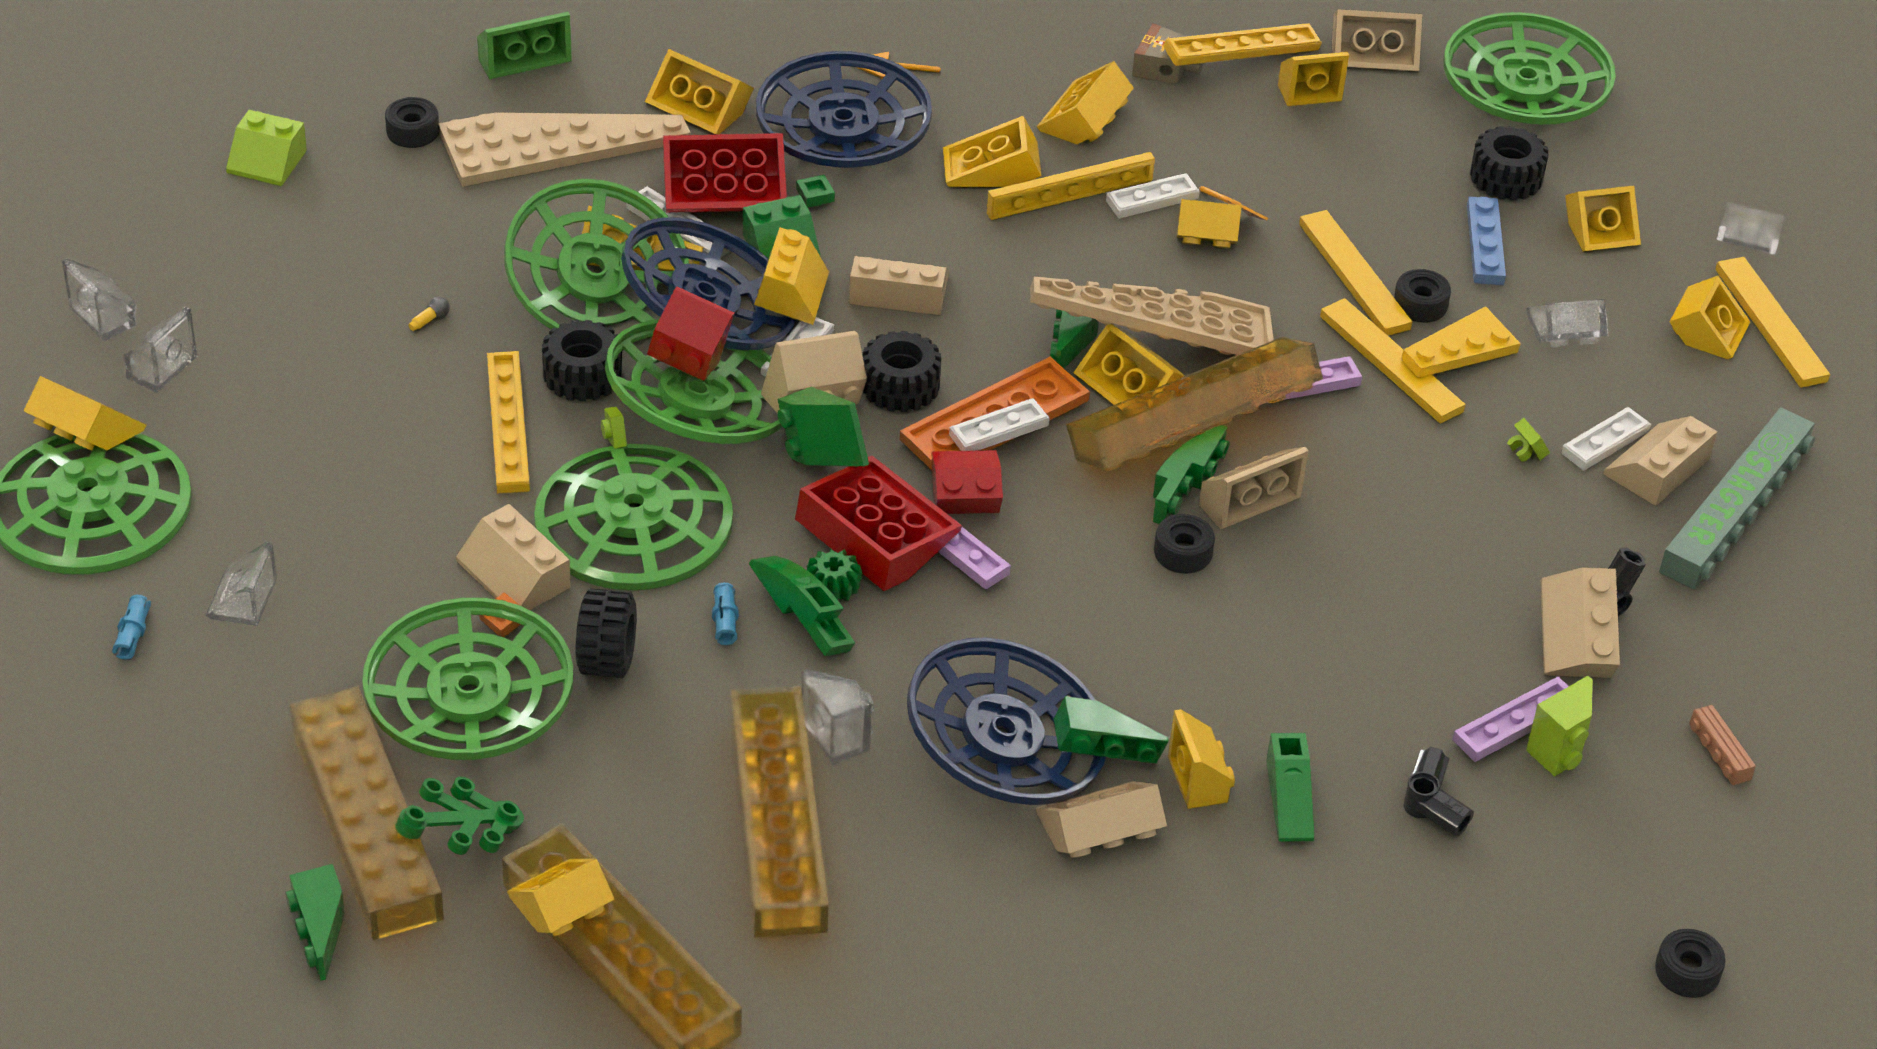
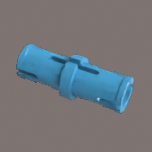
M723 582L717 584L713 590L715 606L712 608V619L716 625L715 639H717V642L721 645H731L737 640L736 621L739 617V610L735 605V588H733L732 584Z
M133 595L130 597L126 613L119 620L117 626L119 632L112 652L113 654L117 653L116 657L127 660L133 658L138 640L145 633V619L151 607V601H146L147 597L143 595Z

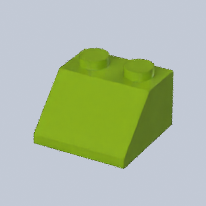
M248 110L236 127L226 172L282 186L307 151L304 122Z
M1589 676L1537 704L1526 751L1554 777L1565 770L1574 769L1583 758L1582 751L1585 740L1589 735L1588 729L1592 717L1593 679Z

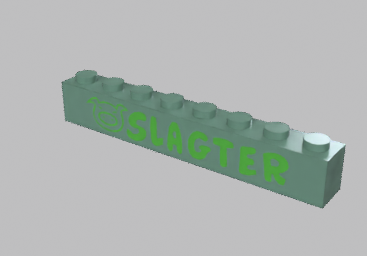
M1780 407L1667 546L1659 573L1692 589H1695L1702 579L1707 581L1714 571L1717 560L1722 562L1728 554L1730 544L1732 542L1736 544L1740 540L1745 525H1752L1758 515L1759 507L1767 506L1773 495L1774 488L1779 490L1787 477V472H1793L1800 462L1801 454L1807 455L1815 441V437L1811 436L1815 423Z

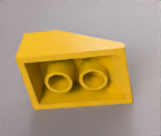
M1024 116L943 147L945 179L948 187H1006L1035 180L1042 176L1038 141Z

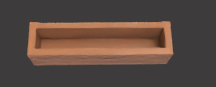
M1709 705L1693 710L1690 727L1698 735L1702 745L1707 748L1713 761L1719 765L1723 775L1728 778L1732 785L1752 780L1756 765L1714 706Z

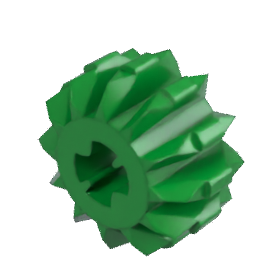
M830 548L828 553L818 551L815 557L809 558L807 571L821 581L837 600L841 598L849 601L852 594H858L860 580L862 579V569L856 561V556H847L845 549L837 553Z

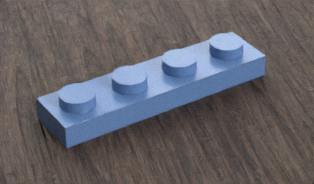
M1468 197L1467 215L1474 283L1504 285L1506 271L1498 198Z

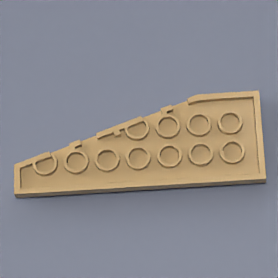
M495 112L438 123L440 137L462 187L663 147V135H691L682 115Z
M1034 277L1030 286V302L1044 309L1054 308L1066 311L1075 317L1086 316L1094 318L1103 324L1113 323L1125 326L1134 332L1145 331L1153 333L1162 339H1176L1184 341L1193 347L1204 346L1216 349L1222 354L1243 356L1253 362L1263 361L1272 364L1275 356L1270 307L1212 292L1201 291L1200 296H1188L1186 290L1176 289L1173 294H1165L1157 287L1113 284L1112 289L1099 288L1098 282L1087 281L1085 286H1076L1068 279Z

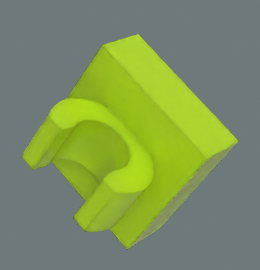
M1525 418L1514 425L1519 435L1511 437L1507 444L1512 451L1523 446L1516 453L1521 462L1528 460L1532 453L1540 461L1550 454L1543 439Z

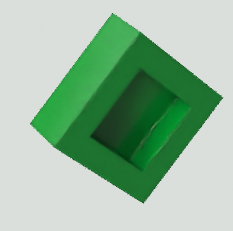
M824 174L796 180V190L801 195L807 208L835 202V192Z

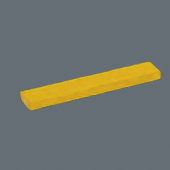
M1310 23L1168 38L1165 40L1163 47L1173 64L1181 66L1319 50L1322 42Z
M1151 152L990 190L988 191L987 215L990 220L1150 182L1153 180L1155 157Z
M1324 210L1300 216L1299 225L1372 322L1387 336L1411 330V319L1330 213Z
M1739 257L1718 261L1715 270L1800 388L1828 382L1830 373L1746 258Z
M1341 299L1321 309L1320 317L1437 422L1441 424L1464 413L1466 405L1433 375L1418 378L1401 360L1403 349L1347 299Z
M519 351L487 353L497 494L530 492Z

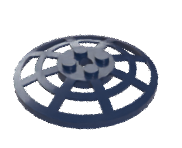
M830 51L802 56L787 62L772 72L759 88L756 98V117L764 134L774 133L767 123L784 126L789 137L798 144L797 146H792L783 140L784 152L817 165L856 168L888 162L913 149L924 138L929 129L932 118V105L929 93L923 83L912 72L901 65L868 53ZM841 66L865 68L885 74V76L877 86L863 81L842 79ZM829 67L830 80L816 82L802 89H798L788 80L808 70ZM897 80L914 94L920 105L903 110L898 100L887 90ZM778 86L791 96L784 106L782 116L765 113L767 101ZM832 89L831 94L824 95L816 101L809 97V95ZM844 89L860 90L869 94L863 97L858 94L844 92ZM879 99L883 100L894 113L879 115L875 103ZM798 103L809 109L808 119L791 118L793 110ZM922 115L923 121L920 130L908 141L897 140L903 132L905 120ZM896 122L895 129L889 137L876 133L878 125ZM794 128L810 129L815 137L805 141L797 134ZM867 140L879 144L861 151H855L854 147L855 144ZM824 143L842 145L843 152L829 151L819 148V146ZM887 147L894 148L884 153L872 155L886 149Z
M677 217L648 220L630 232L622 248L621 261L623 271L637 296L659 317H661L674 289L679 287L734 312L733 318L736 316L753 321L742 330H739L731 323L724 348L761 350L773 347L776 342H782L792 330L796 319L785 315L783 317L765 315V308L754 305L763 276L749 281L738 270L720 260L725 248L747 261L764 275L769 259L741 238L707 223ZM668 233L690 235L712 242L709 254L692 249L675 248ZM657 235L664 250L654 253L648 261H645L632 250L640 240ZM681 258H688L699 262L705 263V266L699 264H684ZM669 259L675 270L671 277L655 267L660 262ZM631 261L644 271V280L648 291L637 278ZM718 269L724 272L725 274L730 276L734 281H736L739 285L735 286L727 277H725L716 270ZM653 278L668 286L670 295H659ZM748 295L750 297L755 312L740 308L741 296ZM762 324L782 326L780 332L773 337L762 340H753L749 337L757 332Z
M988 637L952 641L928 654L916 668L909 684L907 694L908 716L913 731L924 750L953 778L989 797L1026 805L1052 804L1064 801L1080 794L1090 786L1101 771L1106 759L1103 756L1093 755L1089 771L1077 784L1061 775L1069 764L1073 752L1061 751L1057 763L1052 768L1036 758L1041 748L1058 749L1056 736L1045 735L1040 717L1047 713L1054 722L1053 718L1058 711L1056 705L1068 695L1076 698L1095 699L1085 685L1063 665L1028 646ZM967 655L995 656L994 673H973L958 678L948 660ZM1009 659L1038 670L1051 678L1058 686L1045 696L1029 684L1009 677ZM936 667L947 685L939 693L934 708L916 700V696L921 682ZM989 684L993 685V693L974 698L966 687ZM1007 688L1025 695L1033 700L1035 704L1029 707L1024 702L1008 696ZM954 694L967 708L963 718L944 713L947 701ZM918 714L934 721L938 737L949 753L943 755L931 741L922 726ZM945 726L962 731L968 745L957 749L950 740ZM996 726L1005 728L1007 733L1001 732ZM979 755L995 763L997 775L978 767L969 760ZM961 764L977 776L999 784L1000 788L976 779L956 765ZM1027 765L1039 776L1020 779L1012 778L1011 767ZM1051 782L1063 790L1047 794H1027L1015 792L1014 787H1034Z

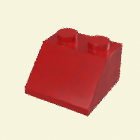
M676 287L654 329L647 355L705 381L719 364L734 312Z
M997 450L932 451L933 496L936 506L947 514L1000 513L1003 490L1001 465Z

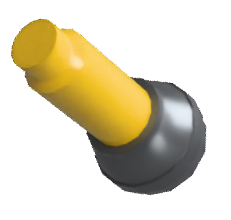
M443 297L432 298L427 309L414 317L412 322L408 324L409 328L415 331L421 329L434 318L445 317L450 310L449 302Z

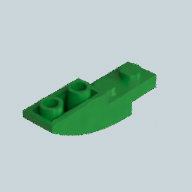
M1219 425L1193 437L1173 452L1163 463L1155 476L1153 498H1156L1153 515L1154 523L1160 524L1165 518L1176 515L1180 509L1183 494L1188 495L1192 487L1201 490L1202 482L1206 481L1207 478L1214 477L1219 458L1224 459L1229 449L1230 441L1226 440L1227 426Z
M779 556L751 559L749 562L750 567L783 614L793 612L796 614L824 656L850 652L855 645V641L838 618L844 608L821 581L800 565Z

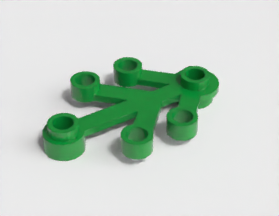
M460 776L455 779L450 789L453 797L443 792L444 786L439 780L427 778L419 790L420 796L424 800L434 802L449 811L425 812L418 806H408L400 812L395 822V829L405 838L418 839L422 836L426 827L462 825L459 830L452 833L447 846L453 853L464 855L468 852L473 842L472 836L478 826L489 823L491 828L484 830L479 839V845L486 852L495 853L504 841L503 834H510L520 828L524 821V815L519 807L511 801L495 802L474 791L475 784L469 778ZM461 801H468L481 810H476Z

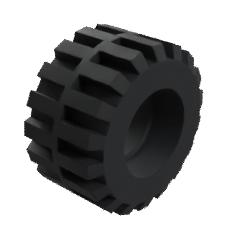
M1499 126L1495 129H1488L1485 133H1481L1478 136V140H1476L1470 168L1471 180L1474 184H1477L1478 189L1486 191V194L1490 196H1497L1499 199L1517 200V198H1528L1529 195L1536 194L1537 190H1540L1542 187L1549 156L1548 147L1544 146L1545 142L1537 138L1536 134L1533 132L1529 133L1526 129H1517L1512 126L1507 128Z
M572 320V323L567 324L564 322L559 324V328L551 329L549 335L544 337L542 344L544 382H547L549 390H554L557 396H566V399L572 401L574 399H579V401H586V399L596 400L600 399L601 395H609L612 388L606 376L605 361L608 348L613 339L618 335L615 334V330L611 327L605 328V324L601 322L592 323V320H585L583 322ZM622 351L614 363V372L616 376L621 378Z
M890 331L887 335L880 334L876 336V340L871 339L863 350V361L867 376L863 394H867L866 398L870 402H875L876 406L880 408L886 407L888 411L893 412L895 410L908 412L909 409L915 411L921 409V405L928 406L931 403V399L937 397L940 389L942 357L941 353H939V348L936 344H932V340L929 338H922L921 334H911L908 331L898 333Z
M593 588L587 590L581 602L576 629L575 654L580 674L624 678L633 657L637 625L636 602L631 592Z

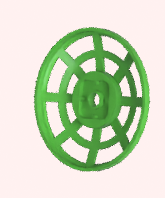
M1498 13L1472 20L1453 33L1447 42L1443 58L1444 71L1448 81L1454 90L1466 101L1491 115L1527 124H1560L1575 121L1592 114L1609 99L1616 77L1615 65L1610 54L1593 36L1568 22L1533 13ZM1512 27L1513 40L1499 41L1483 47L1473 37L1487 30ZM1523 27L1548 31L1565 37L1567 40L1559 48L1541 42L1525 40ZM1463 42L1475 52L1469 62L1468 71L1451 66L1453 55ZM1579 45L1595 58L1602 70L1585 74L1580 64L1568 54ZM1514 49V53L1505 55L1500 59L1492 54L1501 50ZM1526 49L1543 52L1551 56L1546 58L1538 54L1528 53ZM1482 60L1494 68L1493 76L1476 73L1477 67ZM1562 61L1575 75L1562 77L1561 70L1557 65ZM1457 77L1469 80L1473 89L1484 100L1480 99L1479 97L1471 93L1467 88H1465L1459 82ZM1601 79L1605 80L1603 94L1594 103L1581 101L1585 95L1587 83ZM1479 83L1494 85L1500 93L1492 97ZM1578 85L1577 92L1572 98L1559 94L1561 86ZM1513 100L1526 103L1527 109L1504 104V102ZM1552 100L1562 105L1549 109H1540L1538 103ZM1570 108L1579 109L1573 112L1557 114Z
M567 180L537 192L515 214L506 236L504 266L508 281L516 297L532 316L549 329L559 328L557 322L541 312V310L552 306L564 316L573 320H579V322L592 320V323L601 322L605 325H611L627 321L631 318H634L639 323L654 321L653 317L643 311L647 305L641 299L635 304L623 293L629 284L621 261L622 248L626 240L620 244L616 240L603 235L602 231L603 224L616 228L627 236L635 229L624 220L604 213L606 196L632 205L651 220L668 218V215L660 207L633 189L605 180ZM593 194L592 211L572 212L556 218L547 205V202L567 195ZM537 210L547 226L536 237L531 252L515 247L514 242L520 227L528 216ZM590 222V233L580 234L573 238L564 228V226L573 223ZM668 233L675 248L686 249L680 233ZM552 234L563 246L558 259L540 255L544 243ZM649 237L640 240L632 249L634 250L639 247L646 261L654 254L650 244L647 242ZM681 258L684 264H689L688 258ZM513 259L530 264L533 281L542 296L532 301L527 298L516 279ZM595 263L599 265L602 272H591L587 268V264ZM540 267L557 271L561 285L549 291L542 279ZM634 270L639 281L645 283L644 271ZM661 271V272H663L664 274H666V275H668L669 277H671V275H672V273H673L674 271ZM653 278L655 288H657V284L661 282ZM571 294L585 302V315L569 309L559 301ZM614 301L625 311L613 316L598 317V304Z
M659 320L646 321L623 330L613 339L608 348L605 371L612 390L633 412L666 431L703 442L740 444L766 438L782 427L779 419L774 423L757 420L761 412V400H765L761 395L762 390H757L752 381L737 369L745 359H748L760 369L765 362L768 361L770 363L772 357L762 349H730L734 353L726 362L720 360L716 367L718 370H713L703 381L672 366L663 371L655 365V363L661 361L648 355L645 356L633 344L636 341L652 337ZM623 350L637 362L631 373V381L616 376L614 372L615 360ZM645 370L659 380L658 388L641 385V375ZM729 376L732 377L746 392L735 393L733 386L727 378ZM625 389L634 392L636 397L642 404H640L635 398H633ZM646 396L660 398L668 408L662 411L659 410ZM751 402L749 415L746 417L731 411L733 403ZM682 415L698 421L700 426L675 419V417ZM725 418L737 424L715 427L712 420ZM747 427L758 429L755 431L734 433L743 430Z
M140 433L126 441L147 446L157 452L142 454L130 446L119 444L111 449L133 457L120 463L104 458L107 450L96 445L90 457L71 460L64 453L85 448L72 443L56 449L54 446L72 441L59 435L51 436L20 452L0 472V494L17 491V502L23 518L9 529L5 527L0 517V544L20 561L49 572L95 574L127 567L160 550L175 537L183 526L190 511L192 499L189 475L182 461L172 450L161 442ZM38 453L43 455L29 466L21 479L5 482L11 473L25 461ZM50 460L59 467L50 477L32 478ZM167 460L172 462L179 475V495L159 489V477L153 463ZM143 467L148 475L149 485L129 483L126 473ZM86 487H93L90 491H81ZM47 489L48 500L32 509L28 502L27 491ZM129 495L144 497L141 504L131 514L126 516L122 512L121 508L127 502ZM156 500L174 505L175 509L167 521L152 535L144 539L134 525L149 513ZM54 511L59 516L70 520L68 528L53 525L42 518ZM107 517L114 522L98 528L83 529L84 522L98 521ZM33 526L47 535L66 540L63 555L57 556L35 550L23 544L17 538ZM122 532L132 545L123 550L105 555L77 557L80 540L101 539Z
M627 444L626 447L620 448L609 446L596 449L564 464L543 485L536 500L534 517L535 528L569 559L570 575L587 583L610 589L646 590L673 585L694 576L710 565L719 556L728 542L732 532L733 508L731 497L725 484L714 471L701 461L671 448L647 444ZM628 454L654 455V456L669 458L670 460H668L667 462H665V461H662V460H659V459H654V458H649V457H636V456L627 457L626 455H628ZM611 456L613 458L592 466L581 475L570 473L580 466L595 460ZM630 464H645L659 468L651 475L632 473ZM686 464L700 472L713 483L719 492L700 490L695 481L680 467ZM614 466H616L619 474L605 482L591 478V476ZM672 473L681 479L689 490H670L663 480ZM558 482L571 484L565 496L564 511L545 518L546 497ZM581 487L596 491L594 502L574 507L575 497ZM693 501V510L688 521L673 514V502ZM703 501L723 504L722 521L713 539L697 529L703 513ZM630 503H638V504H640L641 506H639V507H629L628 504H630ZM595 514V518L601 528L596 535H593L583 527L578 518ZM567 522L573 533L584 543L588 544V546L577 560L556 543L548 529ZM667 525L677 530L676 533L668 538L654 543L651 541L650 535L661 531ZM614 534L625 538H637L638 545H621L608 542V540ZM687 538L703 548L698 554L683 563L662 570L657 568L655 554L671 549ZM600 551L619 556H641L644 573L612 572L591 566Z
M457 598L423 606L391 624L378 637L368 653L364 664L362 683L365 702L372 718L396 742L413 751L432 757L450 760H477L515 751L547 732L561 717L569 703L573 690L574 670L570 650L563 637L552 624L540 615L520 605L503 600ZM471 615L500 617L521 624L524 627L514 640L511 641L494 634L472 632ZM457 616V634L438 638L421 648L406 636L411 631L427 623ZM535 634L543 638L554 650L561 664L560 670L541 675L535 659L524 649ZM396 644L409 656L400 669L396 686L375 683V676L381 661ZM473 644L489 645L504 651L497 658H494L484 653L474 652ZM459 645L460 653L449 656L439 663L430 657V655L442 649ZM517 658L526 667L531 678L511 681L506 667ZM418 665L430 673L427 679V688L407 687L409 678ZM563 682L560 701L552 713L544 721L530 717L539 705L542 688ZM469 684L477 686L476 689L471 691L461 689ZM532 690L529 702L521 713L507 706L511 694ZM375 696L397 699L401 713L412 727L399 732L390 725L381 715ZM408 700H429L435 712L421 720L412 711ZM495 716L509 722L496 730L481 734L479 732V722L489 720ZM445 720L464 723L465 735L446 733L435 729V727ZM518 727L530 730L513 740L481 748L480 742L502 737ZM426 734L446 742L466 743V749L437 747L416 741L415 739Z

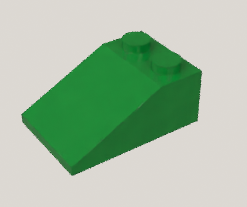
M809 387L777 399L780 408L778 410V419L785 429L787 437L785 448L792 460L804 465H869L854 402L814 387Z

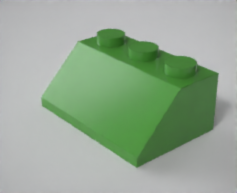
M569 12L485 29L477 36L478 60L488 78L494 79L572 61Z

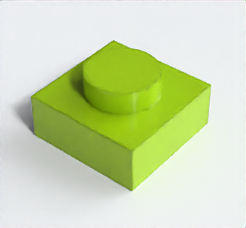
M617 407L605 408V420H601L603 438L608 439L614 448L626 447L627 441L622 413Z

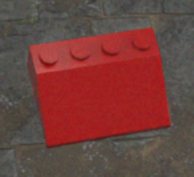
M783 133L663 135L666 213L743 211V207L787 197Z
M869 456V465L848 466L800 488L795 520L835 552L839 553L845 549L847 556H856V561L862 569V574L883 591H886L912 577L961 531L962 525L874 456Z

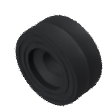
M406 97L392 102L386 109V133L394 144L406 148H417L428 145L437 138L439 134V114L436 106L431 101L420 97Z
M1413 269L1399 277L1396 283L1394 298L1412 321L1428 323L1437 321L1446 314L1451 296V287L1448 280L1435 271Z
M1190 514L1169 516L1159 524L1156 530L1154 543L1155 557L1163 567L1170 571L1184 574L1198 572L1204 569L1213 557L1214 531L1200 517ZM1185 541L1192 543L1193 545L1182 546L1177 544L1176 542Z
M1679 929L1668 934L1662 941L1655 962L1656 974L1660 982L1671 992L1684 997H1702L1714 991L1718 986L1725 968V953L1719 942L1709 934L1696 929ZM1681 959H1694L1699 963L1700 967H1687L1681 962Z

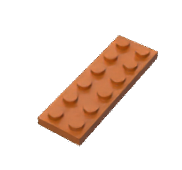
M1048 357L900 430L899 440L932 470V451H961L949 436V428L951 426L1032 398L1048 415L1050 421L1088 402L1090 391L1052 357ZM1010 440L998 443L996 445L978 451L992 450Z

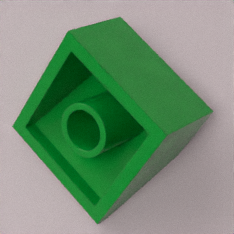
M801 195L743 207V237L748 244L755 247L768 259L780 227L787 230H796L801 235L809 237L821 257L812 216Z

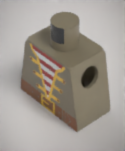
M1152 23L1134 53L1132 76L1175 84L1179 82L1185 71L1200 74L1204 63L1175 66L1164 49L1163 44L1168 38L1187 36Z

